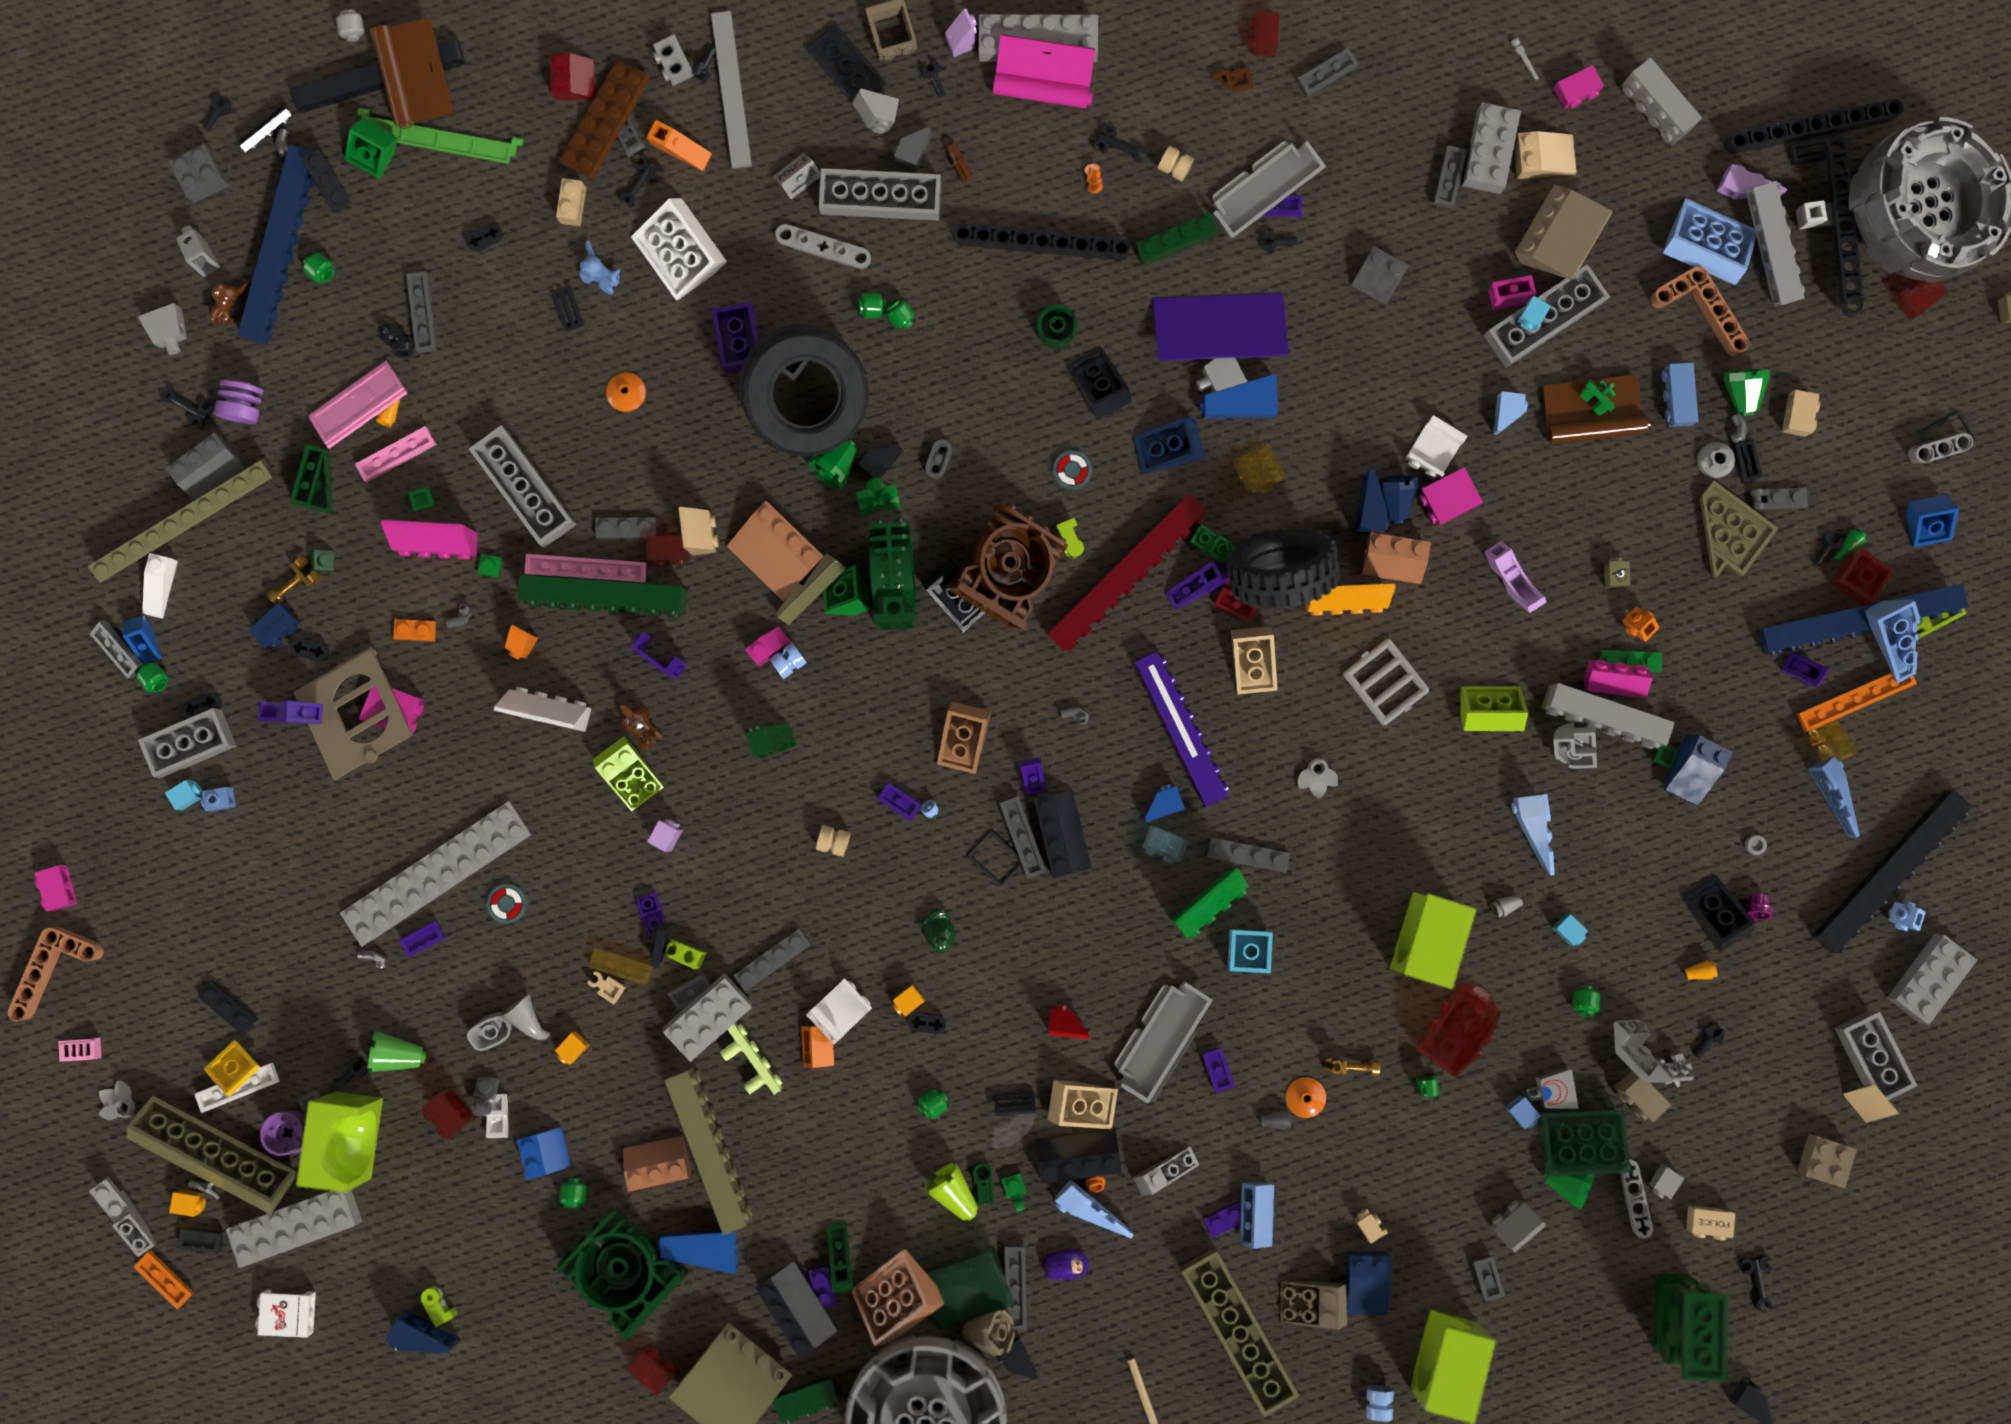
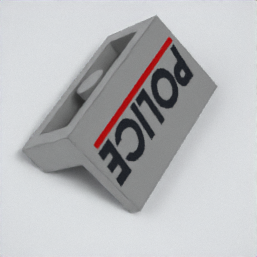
M802 153L775 174L773 178L781 185L787 196L792 199L821 177V173L813 160L805 153Z

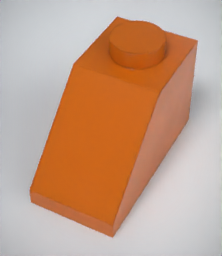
M511 625L505 648L510 650L508 654L518 660L520 657L527 659L538 638L519 627Z

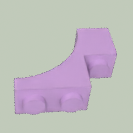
M1500 541L1484 551L1491 569L1502 578L1508 595L1519 605L1531 613L1546 603L1545 597L1535 588L1521 569L1510 547Z

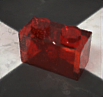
M1256 10L1255 16L1251 17L1250 30H1253V37L1250 36L1249 49H1252V56L1276 57L1279 37V11Z
M1917 280L1914 282L1916 286L1913 289L1908 287L1899 294L1901 298L1895 303L1906 317L1912 320L1948 293V290L1940 281L1926 283V280Z
M682 535L647 536V560L653 562L654 566H664L665 562H673V565H685V562H690V553L683 546Z
M646 1346L643 1347L626 1369L656 1396L659 1395L676 1373L673 1370L674 1366L670 1362L662 1361L653 1348H647Z

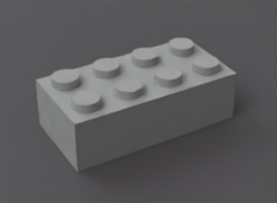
M1651 57L1635 69L1621 85L1624 94L1633 99L1636 103V108L1640 112H1644L1651 126L1657 128L1661 132L1663 140L1671 145L1686 135L1702 119Z
M1481 103L1476 113L1462 186L1501 194L1505 189L1521 110Z
M215 708L138 740L152 776L157 778H164L237 746L223 711Z
M1934 934L1888 995L1887 999L1917 1022L1929 1025L1968 974L1977 959L1945 935Z
M724 973L663 1026V1033L691 1062L752 1008V1003Z
M1868 1010L1834 1027L1864 1088L1876 1085L1887 1100H1890L1917 1086L1879 1011Z

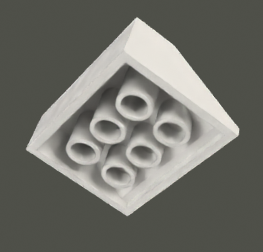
M682 198L668 199L631 236L676 300H679L713 276L727 262Z
M516 687V690L509 689L494 707L495 711L586 732L591 708L586 707L587 703L575 700L574 704L566 702L567 698L555 696V699L547 698L548 694L537 691L535 695L528 694V689Z

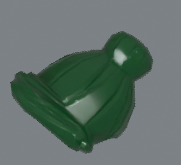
M934 909L927 915L924 922H919V926L925 930L927 943L937 953H945L953 945L956 933L950 916L945 910Z

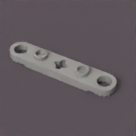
M787 224L779 226L776 230L777 241L793 249L858 269L868 267L871 262L870 253L864 248ZM783 230L791 232L789 239H781L780 234ZM823 242H826V245L829 248L824 249V251L822 252L818 245H822ZM858 254L866 255L867 259L864 263L856 262L855 257Z

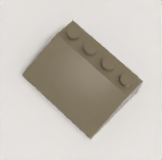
M1554 184L1515 253L1523 265L1573 280L1613 212L1571 189Z

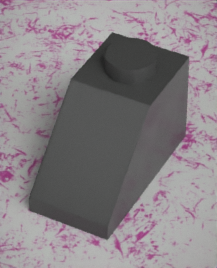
M927 127L902 137L900 143L895 144L892 152L895 162L917 171L932 136L931 128Z

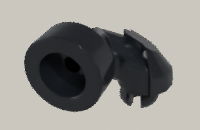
M390 323L381 325L378 328L380 339L384 342L393 343L392 354L394 356L409 358L413 355V345L408 342L406 334L402 333L401 330L395 328Z

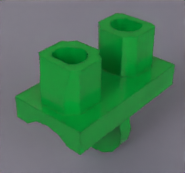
M1591 379L1585 382L1586 386L1579 393L1584 401L1588 402L1595 395L1599 401L1592 406V409L1599 416L1607 410L1611 412L1615 408L1614 403L1605 394H1608L1611 398L1616 395L1612 390L1615 383L1612 381L1606 384L1604 380H1601L1598 384L1603 389L1600 390Z

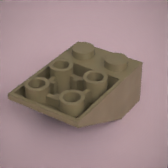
M1281 1281L1280 1323L1336 1330L1343 1328L1347 1325V1284L1320 1281Z

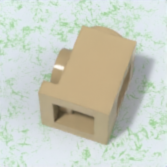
M1367 1208L1357 1214L1358 1217L1354 1219L1370 1243L1388 1233L1383 1226L1379 1227L1382 1223L1377 1215H1372Z

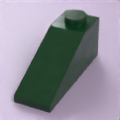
M847 1224L827 1226L833 1293L854 1291Z

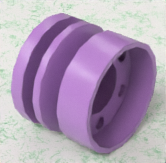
M221 380L219 386L226 390H219L218 395L226 398V401H216L214 415L235 422L257 424L260 411L251 407V404H261L262 400L254 396H262L264 390L243 381Z
M296 1110L279 1112L269 1116L263 1123L260 1131L261 1142L264 1148L278 1156L301 1152L306 1125L304 1113ZM290 1129H293L292 1136H289Z

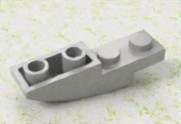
M109 1177L89 1190L91 1195L113 1220V1228L137 1257L155 1246L156 1243L146 1222L125 1191L122 1190L120 1192Z

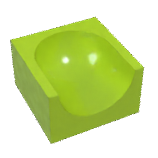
M1413 892L1390 969L1453 989L1476 909L1430 894L1425 896Z
M333 1092L309 1101L297 1186L348 1192L372 1178L383 1098Z
M1430 1309L1410 1385L1411 1392L1425 1411L1475 1424L1495 1345V1340L1478 1322Z

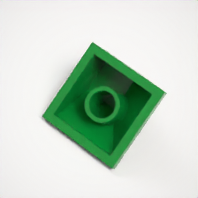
M856 565L845 569L823 591L824 613L855 616L871 610L870 592Z

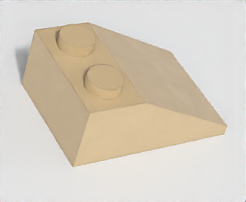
M1539 131L1517 134L1514 143L1517 179L1576 174L1573 135Z
M679 507L684 548L693 556L716 553L719 541L718 536L714 535L713 530L716 527L715 515L712 516L709 510Z
M1272 627L1231 630L1237 694L1277 691L1275 646Z
M1054 1080L1048 1120L1058 1126L1112 1129L1118 1089L1074 1081Z

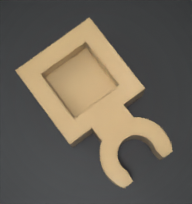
M595 971L593 974L598 977V982L594 983L589 980L587 983L591 987H599L600 990L597 994L612 1004H616L626 986L611 976H608L605 980L602 973Z

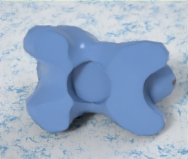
M588 240L586 241V250L589 255L585 257L584 261L580 262L579 276L587 284L596 281L605 293L612 295L614 292L612 287L619 284L620 270H608L601 260L596 257Z

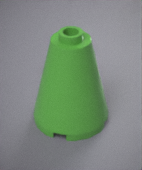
M379 1031L374 1032L372 1039L374 1043L370 1049L368 1072L420 1068V1064H425L427 1052H423V1047Z

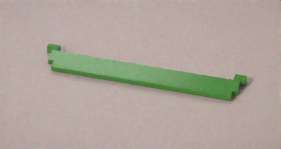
M358 108L357 114L362 116V118L398 137L397 143L509 164L510 157L516 156L517 146H523L524 142L523 138L512 137V144L415 125H411L412 127L408 129H400L399 126L394 125L393 121L369 117V109Z

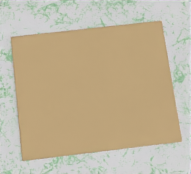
M1876 1085L1843 1094L1866 1123L1899 1114Z

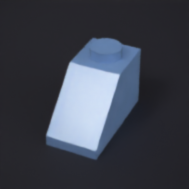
M1502 391L1497 395L1493 434H1499L1527 411L1528 401L1525 400L1526 394Z

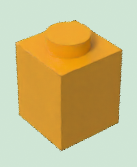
M912 984L893 999L895 1004L892 1006L899 1015L903 1013L904 1016H907L921 1005L925 999Z
M574 1031L561 1043L555 1052L558 1054L557 1058L562 1063L570 1065L575 1062L590 1044Z
M183 1189L173 1192L169 1213L192 1217L200 1214L206 1204L204 1193Z

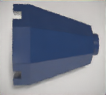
M1410 475L1388 476L1386 481H1383V477L1377 478L1388 511L1387 517L1394 524L1404 523V520L1409 517L1418 488V477L1412 478Z

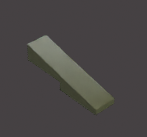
M826 553L805 584L802 586L797 583L775 616L790 625L846 567Z

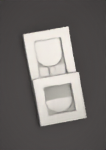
M496 1094L495 1100H488L492 1104L490 1115H486V1137L507 1138V1094Z

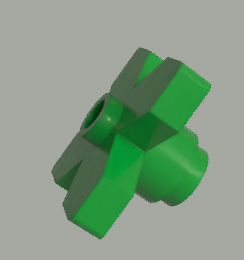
M880 478L869 480L866 490L856 492L861 515L874 513L880 509L891 510L900 508L896 485L886 486Z

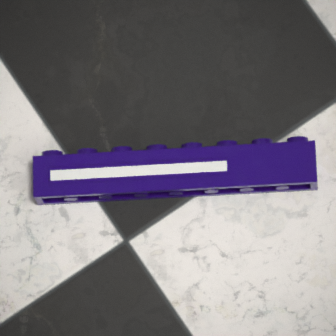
M1155 652L1136 661L1134 664L1204 807H1208L1228 797L1227 792H1229L1225 781L1221 782L1218 774H1220L1219 768L1216 763L1212 764L1209 758L1211 752L1207 745L1203 746L1200 740L1203 736L1198 726L1194 728L1191 721L1194 719L1189 708L1185 709L1182 703L1185 699L1181 691H1176L1173 685L1176 681L1172 673H1168L1165 668L1167 662L1164 656Z

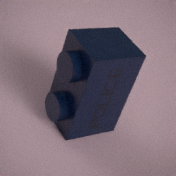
M278 603L253 625L249 631L264 648L275 649L283 643L282 639L286 635H291L298 629L297 625L301 622L284 604Z

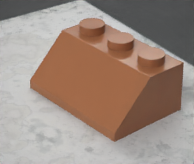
M1371 532L1367 536L1361 575L1421 584L1428 563L1431 542Z
M683 1135L623 1148L624 1175L628 1192L688 1179L692 1175Z

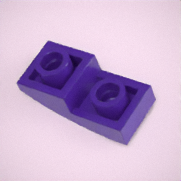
M656 892L637 898L640 915L644 920L649 939L653 938L655 928H659L662 922H666Z

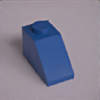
M142 615L124 621L122 636L142 664L162 659L153 628L145 616Z
M1169 784L1160 787L1161 792L1156 793L1144 817L1145 822L1184 809L1177 786L1172 787Z

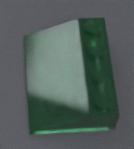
M1624 1110L1539 1114L1541 1116L1537 1119L1539 1138L1548 1176L1631 1172Z
M994 1246L924 1270L935 1283L944 1302L941 1307L930 1314L939 1331L1015 1305Z

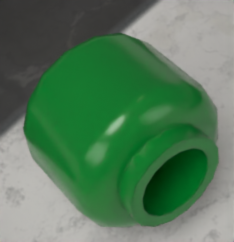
M320 253L308 255L303 261L305 275L317 283L327 282L334 275L333 263Z
M879 292L862 293L860 298H857V313L861 314L864 319L880 318L883 311H886V299H882Z
M895 299L886 306L885 316L895 329L903 328L905 330L913 324L912 319L915 314L905 300L899 301Z
M145 663L139 667L136 680L145 691L157 693L167 686L168 676L159 664Z
M1580 986V989L1573 993V1010L1578 1012L1579 1016H1594V1013H1597L1600 1009V994L1593 990L1592 986Z
M930 1089L919 1097L917 1108L926 1119L928 1117L935 1119L946 1111V1101L948 1098L943 1091L940 1090L938 1092L935 1089Z
M569 1178L568 1182L561 1184L559 1202L564 1205V1208L580 1209V1206L585 1204L587 1186L580 1183L581 1179Z

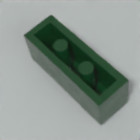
M831 1374L780 1392L773 1400L780 1423L786 1422L790 1424L797 1421L800 1416L806 1415V1417L816 1414L817 1410L822 1408L829 1410L836 1407L840 1396Z

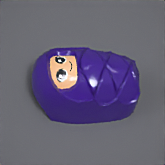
M1079 1249L1060 1250L1050 1253L1045 1257L1046 1275L1052 1280L1077 1279L1084 1276L1089 1269L1088 1259Z

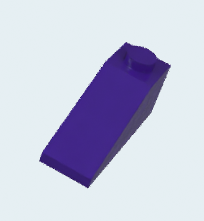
M1213 560L1167 591L1166 594L1175 610L1229 581L1228 570L1222 561Z

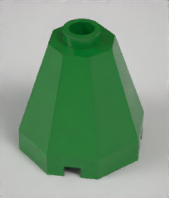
M1745 369L1737 373L1736 370L1724 372V382L1736 412H1741L1742 416L1754 415V411L1760 409L1769 380V369Z
M848 439L840 447L834 448L830 452L827 451L825 454L812 456L808 461L809 469L812 472L816 470L818 472L817 478L830 487L836 489L838 486V489L842 490L847 483L857 453L855 444Z
M1553 1162L1552 1166L1547 1165L1543 1176L1547 1177L1546 1183L1571 1205L1581 1209L1592 1186L1596 1168L1589 1165Z

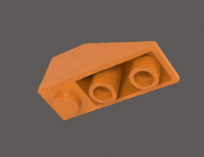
M657 120L647 136L650 145L701 171L705 169L712 155L711 152L683 134Z

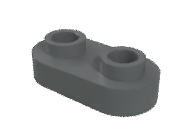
M938 440L932 446L925 467L927 475L932 479H940L945 474L952 455V446L948 441ZM940 448L946 449L944 454H940L938 451ZM934 466L939 467V471L937 473H934L932 471V468Z

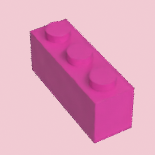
M1589 660L1583 681L1586 691L1647 698L1653 677L1650 669L1643 665L1632 666L1620 662L1608 663L1603 660Z

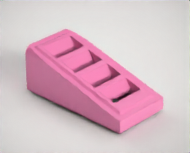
M100 1038L58 1041L59 1062L101 1058ZM88 1043H89V1048H90V1055H87V1044H88ZM72 1044H75L76 1056H73ZM80 1044H82L83 1055H80ZM65 1045H68L69 1056L65 1057Z

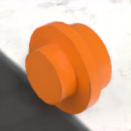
M1103 1176L1088 1177L1085 1180V1185L1090 1192L1102 1191L1106 1183Z

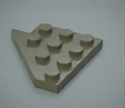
M1712 481L1700 496L1712 577L1717 578L1725 566L1742 577L1779 528L1716 481Z

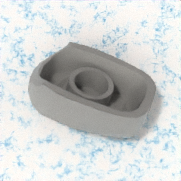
M503 1012L490 1014L469 1029L467 1039L474 1049L479 1051L490 1049L501 1044L509 1037L512 1023L502 1016Z

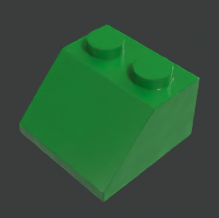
M362 118L350 128L344 160L380 179L395 153L398 137Z

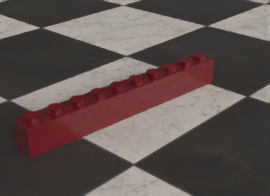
M1189 493L1047 636L1063 652L1067 649L1071 652L1078 645L1076 640L1081 635L1085 638L1093 630L1091 626L1095 622L1099 624L1107 616L1105 612L1109 608L1113 610L1121 602L1119 598L1123 594L1127 596L1135 588L1133 584L1138 579L1142 581L1149 574L1147 570L1152 565L1156 567L1163 560L1161 556L1166 551L1171 553L1177 547L1175 542L1180 537L1184 540L1192 532L1189 528L1194 523L1198 526L1206 518L1204 516L1206 509Z

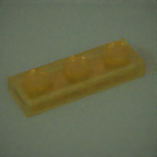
M600 948L594 949L589 968L645 986L648 985L653 966Z

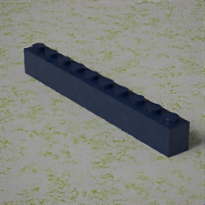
M291 145L288 147L238 331V336L244 340L267 345L268 340H271L273 336L272 325L278 317V303L283 299L282 288L288 280L287 270L289 264L293 261L292 252L294 245L296 246L298 243V229L304 221L303 211L308 206V192L314 184L300 159L313 152L312 150Z
M1963 584L1892 599H1913L1919 612L1920 622H1922L1923 617L1929 616V620L1942 617V613L1949 612V615L1962 613L1963 608L1969 607ZM1878 603L1759 629L1758 634L1763 653L1770 652L1772 656L1783 653L1782 649L1789 647L1790 651L1803 649L1802 645L1810 643V647L1823 644L1822 640L1830 639V642L1843 640L1842 636L1847 634L1852 638L1863 635L1862 631L1865 630L1873 633L1865 610Z

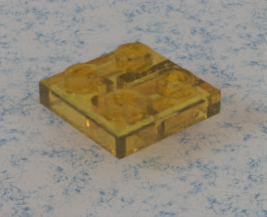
M1269 444L1232 460L1249 494L1258 490L1261 493H1268L1275 488L1276 482L1286 478V473Z

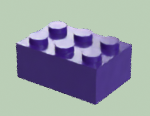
M751 302L712 310L722 367L725 373L742 370L741 368L743 363H745L746 356L749 355V351L760 340L754 308Z

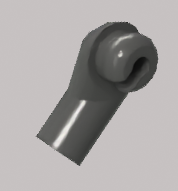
M1738 413L1731 417L1736 426V432L1731 434V439L1734 443L1744 441L1748 430L1742 415Z
M461 604L458 615L446 619L447 627L453 628L465 625L472 614L471 607L467 604Z

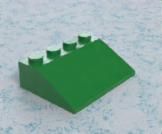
M1230 868L1170 920L1185 938L1191 937L1193 939L1201 932L1200 928L1205 923L1208 926L1216 920L1215 915L1219 911L1225 912L1232 906L1230 903L1235 898L1239 900L1247 893L1245 889L1249 886L1238 868Z

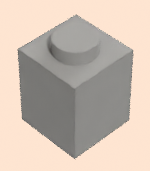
M1661 1164L1648 1185L1653 1187L1652 1192L1662 1199L1664 1196L1672 1199L1684 1178Z

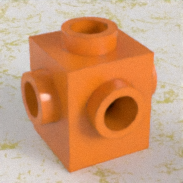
M1637 606L1622 620L1626 626L1625 631L1630 636H1636L1645 642L1659 629L1653 614L1647 609L1642 610Z

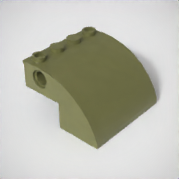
M728 1323L701 1358L692 1366L669 1396V1399L699 1424H755L792 1374Z

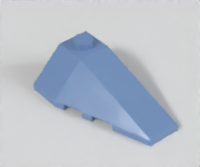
M1913 599L1888 600L1866 609L1865 612L1870 627L1895 681L1899 683L1915 675L1918 655L1916 652V641L1919 640L1917 624L1920 623V616L1915 601Z
M1827 756L1807 769L1849 838H1857L1860 834L1846 773L1843 770V763L1835 756Z

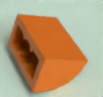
M816 1025L801 1026L803 1067L833 1066V1043Z

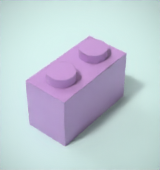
M671 819L659 820L647 842L664 852H671L683 830L679 828L680 824Z

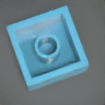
M1229 929L1228 970L1271 973L1273 932Z

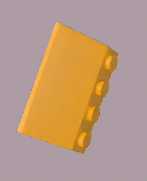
M1395 584L1337 586L1335 589H1331L1330 594L1322 595V599L1318 601L1312 600L1310 604L1305 605V612H1311V616L1323 615V611H1331V615L1343 614V610H1351V614L1363 613V609H1371V613L1383 612V608H1389Z

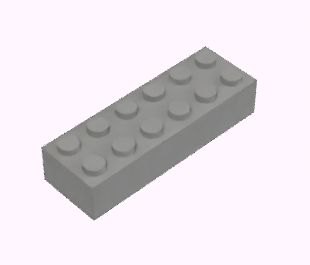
M979 14V62H997L1001 34L1095 48L1094 62H1097L1098 15Z
M821 168L819 196L821 215L939 221L941 174Z
M1587 264L1579 269L1573 280L1566 278L1538 297V299L1549 304L1551 307L1535 331L1526 330L1521 327V323L1517 322L1525 308L1524 306L1488 330L1484 338L1505 368H1507L1603 304L1610 296Z
M499 426L469 448L470 452L540 546L547 547L577 525L503 426Z
M1559 683L1548 686L1541 709L1546 710L1547 715L1554 717L1558 715L1564 716L1568 722L1585 723L1584 727H1595V730L1596 728L1603 729V733L1610 736L1621 735L1623 736L1622 740L1634 743V741L1641 742V746L1648 749L1667 746L1675 723Z
M329 1190L274 1210L271 1214L266 1213L227 1228L226 1231L238 1267L241 1268L354 1227L361 1223L362 1219L352 1190L348 1192Z

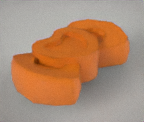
M1088 164L1084 170L1088 175L1087 181L1089 186L1087 190L1090 193H1098L1103 188L1102 179L1100 178V166Z

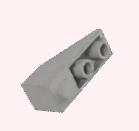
M1187 1147L1134 1176L1133 1180L1142 1196L1153 1195L1197 1167L1199 1163L1192 1149Z

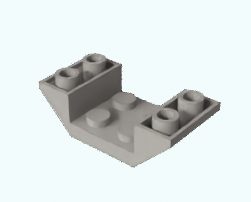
M1637 1019L1615 1021L1613 1026L1616 1054L1643 1082H1678L1694 1078L1685 1064L1680 1062L1663 1064L1651 1055V1051L1647 1047L1642 1046L1651 1035L1646 1029L1647 1026L1642 1021Z

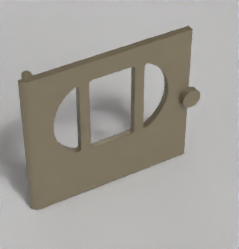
M372 646L294 691L298 702L323 704L322 724L308 725L333 780H337L366 762H375L378 759V755L413 735L376 657L377 652L372 649ZM361 674L371 678L369 682L334 702L338 687L348 677ZM376 686L386 709L347 732L337 708ZM389 716L385 731L376 740L369 743H357L352 740L353 736Z

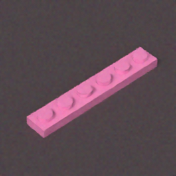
M526 554L524 574L645 583L647 563Z

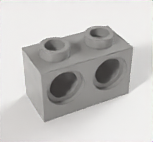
M675 35L653 44L656 52H653V55L658 64L662 63L664 69L661 72L666 81L670 80L674 86L694 76ZM666 50H672L670 55H663ZM673 68H681L679 72L672 73Z

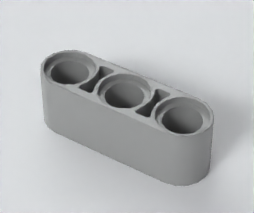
M1967 433L1948 435L1911 447L1908 457L1914 463L1931 462L1969 450L1973 445V438ZM1959 438L1962 439L1961 447H1959L1957 443ZM1940 443L1943 446V450L1941 453L1938 451V446ZM1920 449L1924 452L1922 458H1919L1918 455Z

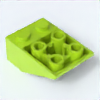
M625 736L592 760L598 773L631 811L664 788Z

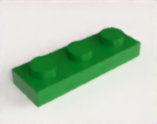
M1600 651V660L1605 662H1620L1632 666L1643 665L1649 668L1651 673L1662 672V652Z

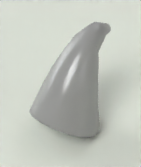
M530 994L511 1005L502 1015L516 1028L534 1039L545 1040L551 1034L541 1028Z

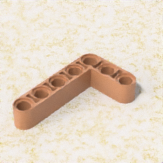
M1700 266L1694 267L1661 286L1651 295V304L1656 308H1663L1690 292L1723 348L1730 356H1738L1748 349L1749 340L1705 268ZM1692 274L1697 275L1699 281H1695L1692 277ZM1675 284H1679L1682 287V291H1678ZM1703 291L1709 294V298L1703 296ZM1658 294L1664 295L1665 301L1660 300ZM1713 308L1718 309L1720 314L1716 315L1713 312ZM1723 325H1727L1730 332H1726ZM1734 342L1739 343L1740 349L1735 348Z
M61 927L43 930L9 1006V1018L12 1021L18 1022L33 1017L61 952L82 961H94L103 956L104 949L102 945ZM53 932H55V934H56V940H55V941H53V939H52V933H53ZM71 940L75 942V946L73 949L70 946ZM90 947L93 949L92 957L89 955L88 952ZM45 951H47L48 953L47 960L44 958L43 955ZM36 970L40 972L39 978L36 977ZM28 989L32 991L31 997L27 994ZM20 1007L24 1011L23 1016H21L19 1013Z

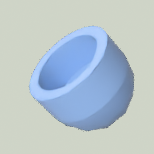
M928 800L922 804L921 812L926 817L933 818L935 814H938V806L933 800Z

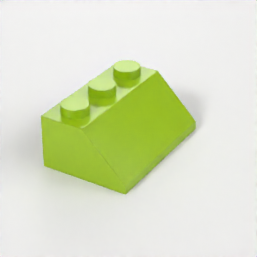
M1461 686V721L1464 731L1525 730L1528 710L1521 686Z

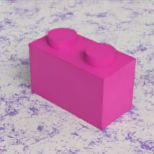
M1594 65L1557 82L1553 90L1563 109L1568 107L1573 109L1579 106L1582 100L1586 98L1592 100L1599 96V92L1604 85Z
M1532 275L1493 282L1489 289L1493 310L1527 304L1536 295Z
M58 865L35 873V884L40 890V901L45 911H56L78 904L66 865Z

